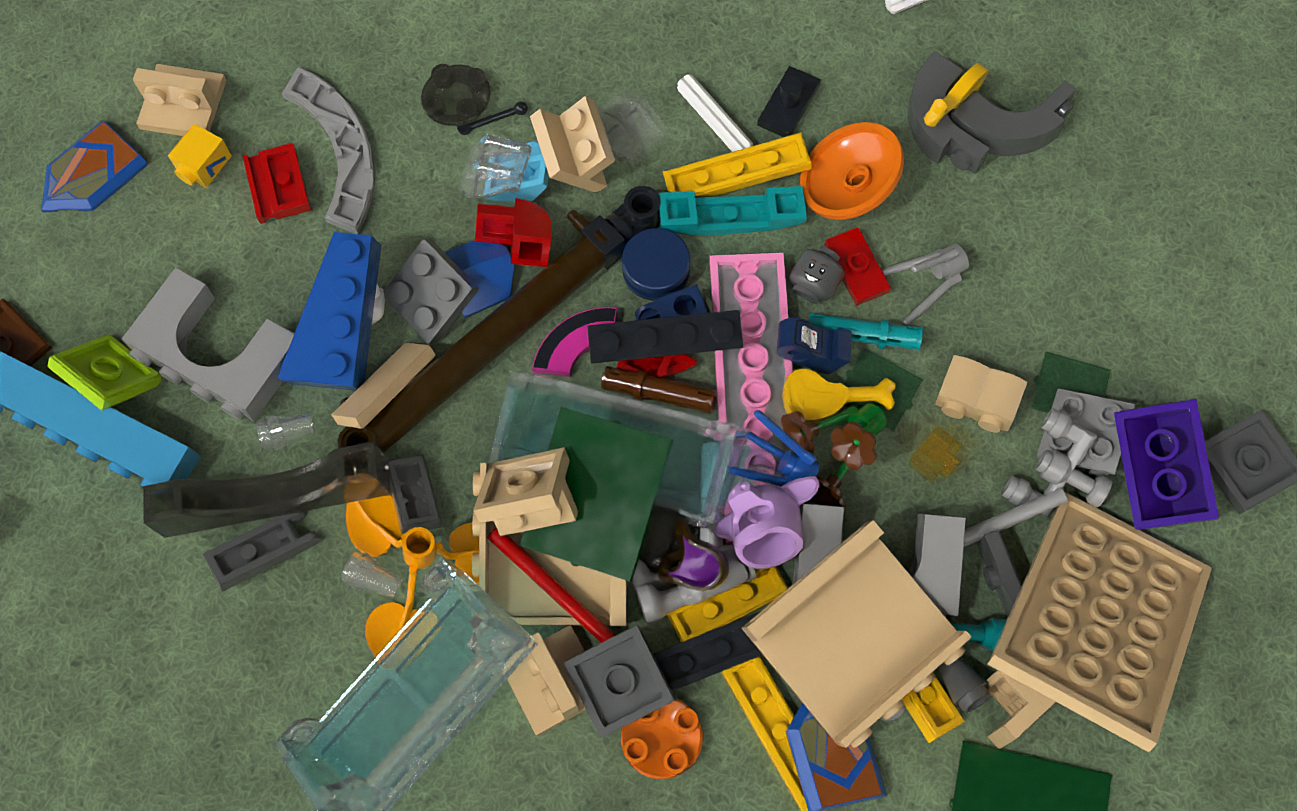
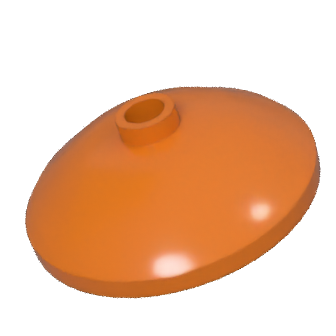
M860 122L841 127L822 139L810 152L811 169L801 172L800 186H803L806 204L821 217L832 220H846L861 216L880 205L898 184L904 168L902 145L891 130L877 123Z

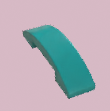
M803 186L766 188L765 195L695 198L694 191L658 193L661 201L659 208L661 228L676 233L717 236L773 231L798 225L807 220Z

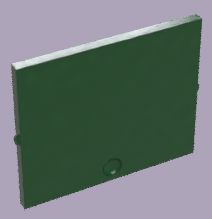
M561 407L548 451L565 447L570 460L565 480L578 510L577 518L573 522L524 531L519 546L571 562V565L575 567L580 565L632 582L674 440L621 425V422L618 420L611 422Z
M962 741L954 797L950 800L949 805L952 808L951 811H1107L1112 775Z

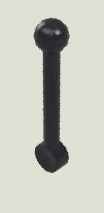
M517 102L513 108L471 123L461 121L457 125V130L461 135H468L473 129L511 115H524L528 110V106L525 102Z

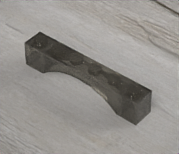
M375 442L334 449L324 457L309 464L266 476L231 480L177 479L143 486V523L162 537L167 538L391 495L388 458Z

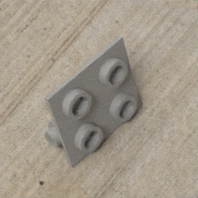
M1058 388L1052 408L1070 414L1073 422L1097 434L1082 462L1076 466L1090 470L1088 475L1093 479L1108 474L1115 475L1121 457V450L1114 412L1135 409V404ZM1044 431L1037 458H1040L1046 449L1051 452L1057 450L1067 456L1074 443L1065 438L1056 439L1048 435L1047 431Z

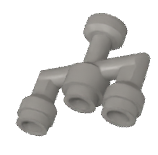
M1052 408L1046 415L1041 429L1047 431L1048 435L1056 439L1065 438L1074 444L1067 456L1057 450L1051 452L1047 449L1040 456L1035 470L1040 472L1041 478L1050 482L1044 494L1060 487L1064 491L1063 486L1067 482L1085 492L1087 503L1098 508L1107 497L1113 481L1105 476L1092 479L1074 469L1076 465L1082 462L1097 434L1073 422L1070 414ZM1012 475L1007 481L1001 496L1005 497L1013 505L1019 506L1042 496V494L1033 490L1030 482ZM1053 508L1041 513V515L1048 518Z

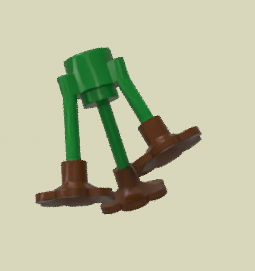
M866 404L859 410L855 406H850L844 412L819 422H806L803 414L799 411L782 416L781 424L784 428L783 430L812 454L815 450L813 439L814 436L819 434L820 430L845 420L848 421L845 427H837L831 433V440L834 443L831 449L832 455L835 459L844 462L836 473L829 475L826 480L816 476L819 481V488L810 500L818 505L846 508V504L842 500V493L839 490L842 485L841 479L849 469L858 470L863 464L871 465L877 458V453L874 449L877 441L875 436L887 424L886 416L878 406Z

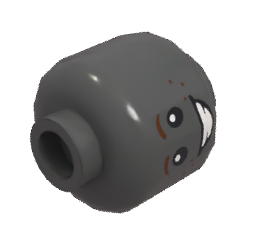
M823 246L818 251L813 249L805 250L789 275V280L794 285L791 290L796 295L813 304H817L819 300L828 301L845 275L843 267L838 263L840 256Z

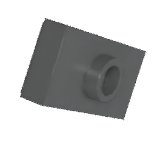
M424 455L385 461L384 468L401 534L414 527H423L428 530L440 528L442 521Z
M994 531L985 534L977 545L986 564V567L983 568L986 584L991 591H997L1008 618L1022 585L1000 532Z

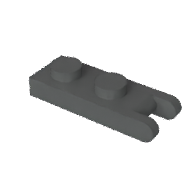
M301 507L295 508L203 553L204 559L222 592L313 547L320 541L316 532H310L300 537L293 524L306 516Z

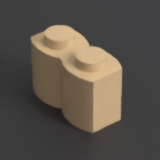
M954 355L935 405L942 407L941 411L949 417L962 419L966 416L979 421L978 425L984 430L995 433L1000 432V430L1008 431L1013 423L1027 382L1013 374L990 369L972 359Z

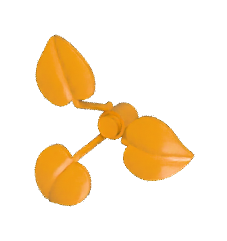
M352 490L346 506V526L354 547L361 553L371 557L383 556L392 545L396 548L402 547L404 561L410 566L405 607L396 602L384 603L371 612L365 626L367 644L379 666L385 670L401 668L412 663L424 653L433 635V621L430 614L424 610L412 609L418 569L430 566L435 559V555L438 553L447 560H455V571L461 579L472 584H479V577H473L472 556L473 552H479V536H473L472 523L457 527L449 536V546L452 552H449L443 548L441 542L435 543L433 534L426 528L414 527L401 534L392 496Z

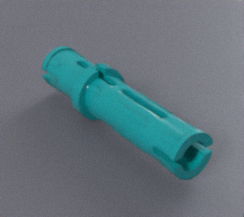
M810 313L809 322L812 325L832 331L839 327L852 331V342L878 345L877 348L881 349L891 346L920 351L923 327L893 324L889 323L888 319H881V322L814 313Z

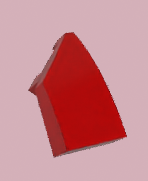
M682 354L618 361L615 368L636 373L642 370L649 372V376L667 379L692 369L697 360Z

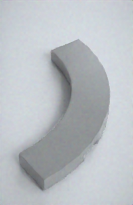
M298 66L282 92V96L284 99L307 111L317 120L330 138L337 159L338 177L330 207L324 217L325 221L354 234H359L366 219L374 189V162L368 136L351 104L346 102L327 81Z

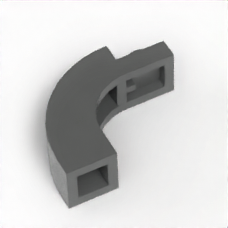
M934 51L917 73L909 99L908 122L911 133L920 149L937 165L947 155L950 157L952 164L958 169H968L976 174L985 162L989 147L956 126L948 114L935 127H929L925 124L924 116L930 110L933 102L936 99H943L947 96L963 73L962 68Z
M1065 80L1042 104L1024 112H1011L1000 109L974 91L952 112L950 119L960 129L989 147L988 154L999 156L1028 154L1045 147L1057 138L1065 118L1074 107L1070 102L1077 88Z

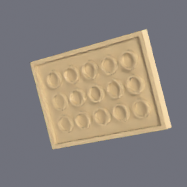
M1065 492L1068 502L1057 506L988 665L1141 749L1150 752L1158 742L1212 567L1140 530H1135L1129 524Z

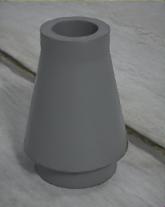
M961 657L950 665H946L943 662L937 667L953 705L960 707L964 713L975 710L991 697L987 689L989 684Z

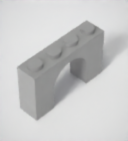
M175 268L123 336L122 341L131 349L129 356L146 367H149L151 363L160 367L159 373L176 385H179L181 381L191 385L190 391L207 403L212 398L222 403L220 408L234 419L240 421L245 416L255 422L282 383L277 377L294 333L266 319L244 351L234 360L213 367L200 366L189 361L187 355L189 335L215 300V297L206 284Z
M804 503L799 506L803 528V548L795 556L793 584L841 544L844 507ZM918 513L915 554L908 573L945 617L946 615L958 616L966 518Z

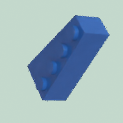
M333 233L277 377L278 380L291 385L356 391L365 382L382 246L372 235Z

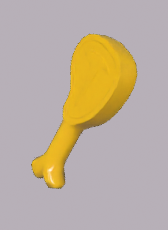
M980 63L974 64L959 79L947 96L943 99H936L933 102L930 110L924 116L925 124L929 127H935L952 109L956 110L974 91L978 92L989 73V69Z
M798 369L794 370L786 378L783 385L782 398L786 414L799 411L803 414L806 422H819L836 415L849 402L875 401L882 404L887 410H891L895 404L892 392L895 390L896 384L891 379L884 378L875 386L847 387L842 383L828 382L812 370Z

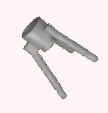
M954 243L930 254L881 269L885 276L910 268L913 272L930 268L936 278H945L946 280L904 319L903 323L905 325L911 324L951 286L961 282L960 273L968 269L969 260L963 248L959 244Z

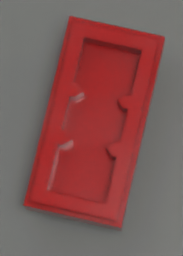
M859 227L825 240L824 246L840 256L838 263L845 272L842 280L856 306L890 292L891 287Z

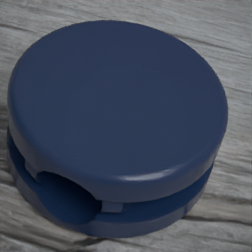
M650 228L638 232L626 243L622 253L624 281L634 294L651 301H656L657 298L682 290L690 276V252L686 243L676 233L663 228Z

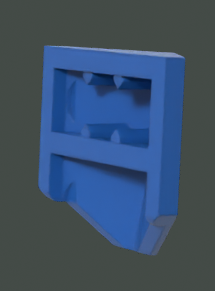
M473 240L445 252L479 288V291L462 311L464 319L504 302L511 297L515 265L511 264V256L506 246L495 243L475 242Z

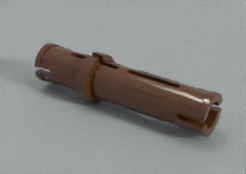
M606 366L601 380V388L603 390L625 393L633 396L634 400L639 401L644 399L655 400L699 410L708 414L713 413L717 402V390L649 376V372L642 370L636 373Z

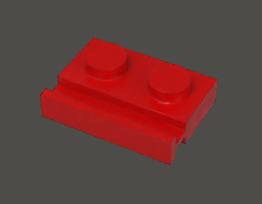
M294 143L259 151V155L242 156L256 217L260 224L266 223V219L275 217L277 220L311 211Z

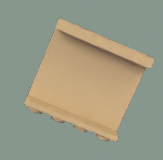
M874 520L864 523L742 627V630L838 746L845 748L850 744L854 748L863 743L873 732L870 729L872 724L880 717L887 720L896 714L904 705L901 699L912 689L917 693L928 686L935 678L932 672L943 662L946 665H950L962 656L966 651L962 645L971 638L967 631H956L879 539L884 532Z

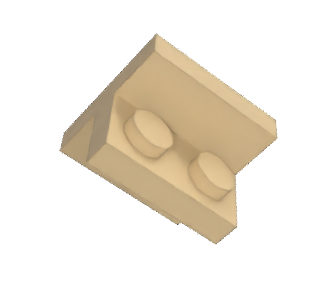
M156 64L155 70L137 68L133 82L144 98L136 123L137 126L142 130L184 136L195 123L210 132L227 81L224 74Z
M584 96L560 116L543 109L537 110L530 116L551 179L592 192H598L607 187L602 170L612 164L615 158L594 99Z
M565 447L490 463L473 510L478 522L494 521L500 536L576 521L578 510L565 480L570 461Z
M571 625L545 639H542L539 632L526 638L524 641L528 648L499 663L537 737L586 710L564 665V662L585 652Z
M995 671L985 680L989 684L987 689L1010 716L988 738L998 749H1001L1017 739L1055 701L1001 671Z

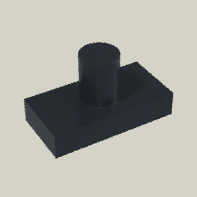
M789 66L758 118L757 126L781 137L792 135L818 90L821 80Z

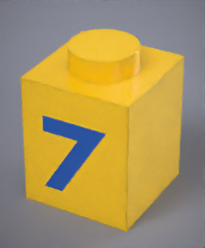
M195 123L168 155L176 168L174 173L179 179L188 185H193L196 182L205 188L208 187L232 156L223 139Z

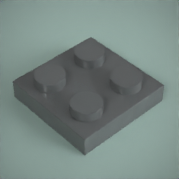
M423 239L383 292L385 299L426 343L435 344L479 291V288L432 239Z
M1263 410L1256 412L1205 441L1211 476L1239 515L1297 483V457Z
M639 625L564 662L600 738L676 700Z

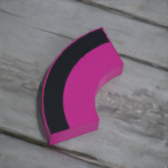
M617 308L590 309L562 321L546 336L540 345L534 359L533 373L570 377L577 360L590 351L587 325L616 323Z

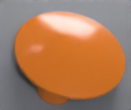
M679 699L622 727L621 746L627 761L636 771L653 779H670L686 772L697 760L703 743L702 726L697 714L691 707Z

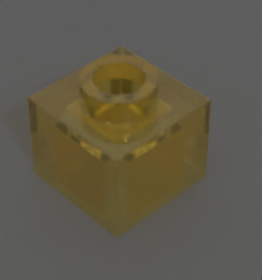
M937 426L913 453L908 464L932 484L940 475L947 479L961 462L956 456L962 444L941 427Z

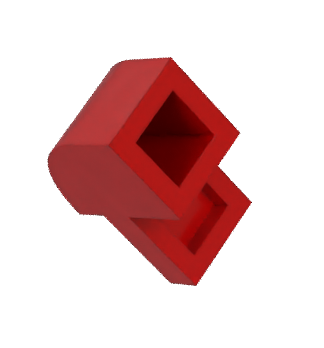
M515 198L514 207L478 204L475 242L511 245V264L547 267L551 244V219L543 208L524 199Z

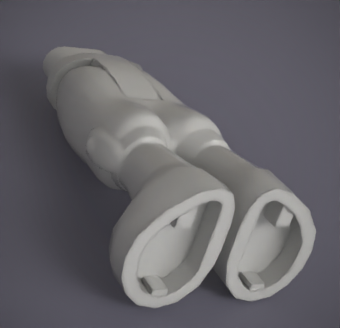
M732 544L717 547L728 560L729 573L724 582L715 589L696 591L674 583L663 582L659 579L658 573L651 572L641 559L638 560L632 583L647 624L661 620L668 613L684 605L699 604L710 597L733 589L745 581H751L756 578L757 571L767 568H753L742 563L737 557L734 545ZM678 565L672 567L671 569L675 570L678 567Z

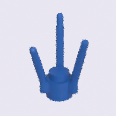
M756 410L754 412L755 417L794 452L790 450L784 452L752 432H748L746 437L781 459L778 471L782 473V477L738 467H731L730 473L781 487L799 478L816 477L820 467V463L815 460L816 455L800 446L762 411Z

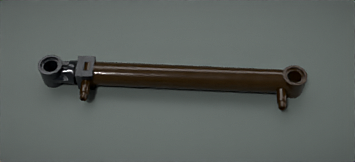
M648 186L634 187L625 195L624 203L605 219L599 215L591 223L576 210H571L567 218L573 227L581 233L582 238L417 374L363 429L345 427L340 432L337 442L338 448L347 463L357 470H368L376 466L381 460L382 454L603 267L608 270L621 259L624 247L631 237L645 229L657 228L660 223L659 208L661 203L658 193ZM639 208H647L650 211L647 213H638L635 210ZM348 397L344 398L340 402V405L343 404L348 399ZM359 442H369L365 451L352 453L354 446Z

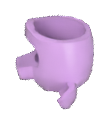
M815 476L804 477L788 482L780 488L769 484L753 487L748 482L739 483L731 489L728 495V502L733 511L724 516L713 530L716 536L733 540L737 557L749 567L769 568L787 562L795 557L803 548V528L799 506L810 500L817 493L819 481Z

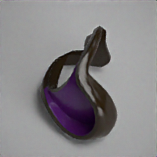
M678 518L674 534L680 543V547L669 552L662 559L657 570L659 579L666 583H674L696 591H707L717 588L724 582L729 573L727 558L716 546L694 537L686 520ZM681 560L678 567L672 570L670 566Z

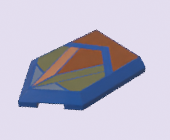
M100 121L47 165L41 211L57 212V210L72 209L94 211L144 169L148 163L106 122Z
M802 703L789 724L786 734L808 811H824L886 797L887 792L870 737L854 748L851 744L846 748L838 746Z

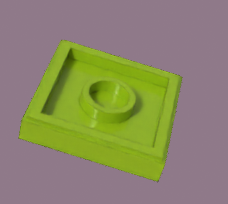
M110 334L49 357L47 365L49 369L101 411L156 388L162 379V375L152 367H146L129 356L131 351Z

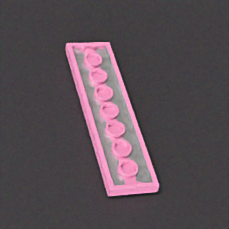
M784 253L712 255L709 258L712 312L740 310L743 348L714 351L716 389L718 392L717 407L724 516L733 511L728 502V495L737 484L748 482L753 487L769 484L733 475L730 473L731 467L782 477V473L778 471L781 459L746 437L748 432L756 434L784 452L791 451L783 441L754 415L756 410H760L781 429H784L781 424V418L786 414L782 398L783 385L788 375L793 372L792 362L777 354L778 325L780 321L788 318ZM769 484V485H772V486L777 487V488H780V487H781V486ZM725 538V545L733 544V540Z

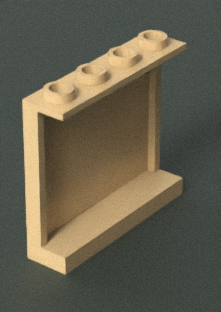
M480 463V472H474L473 474L474 496H478L489 467L487 463ZM473 513L472 530L473 536H479V552H473L472 574L473 577H479V593L472 594V617H479V626L581 625L487 539L488 534L496 527L494 521L479 523L475 513ZM523 532L508 534L516 544L520 545ZM520 546L605 625L626 626V580L580 565L575 567L571 565V562Z

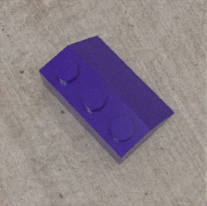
M1197 399L1114 412L1135 530L1218 520L1219 514Z

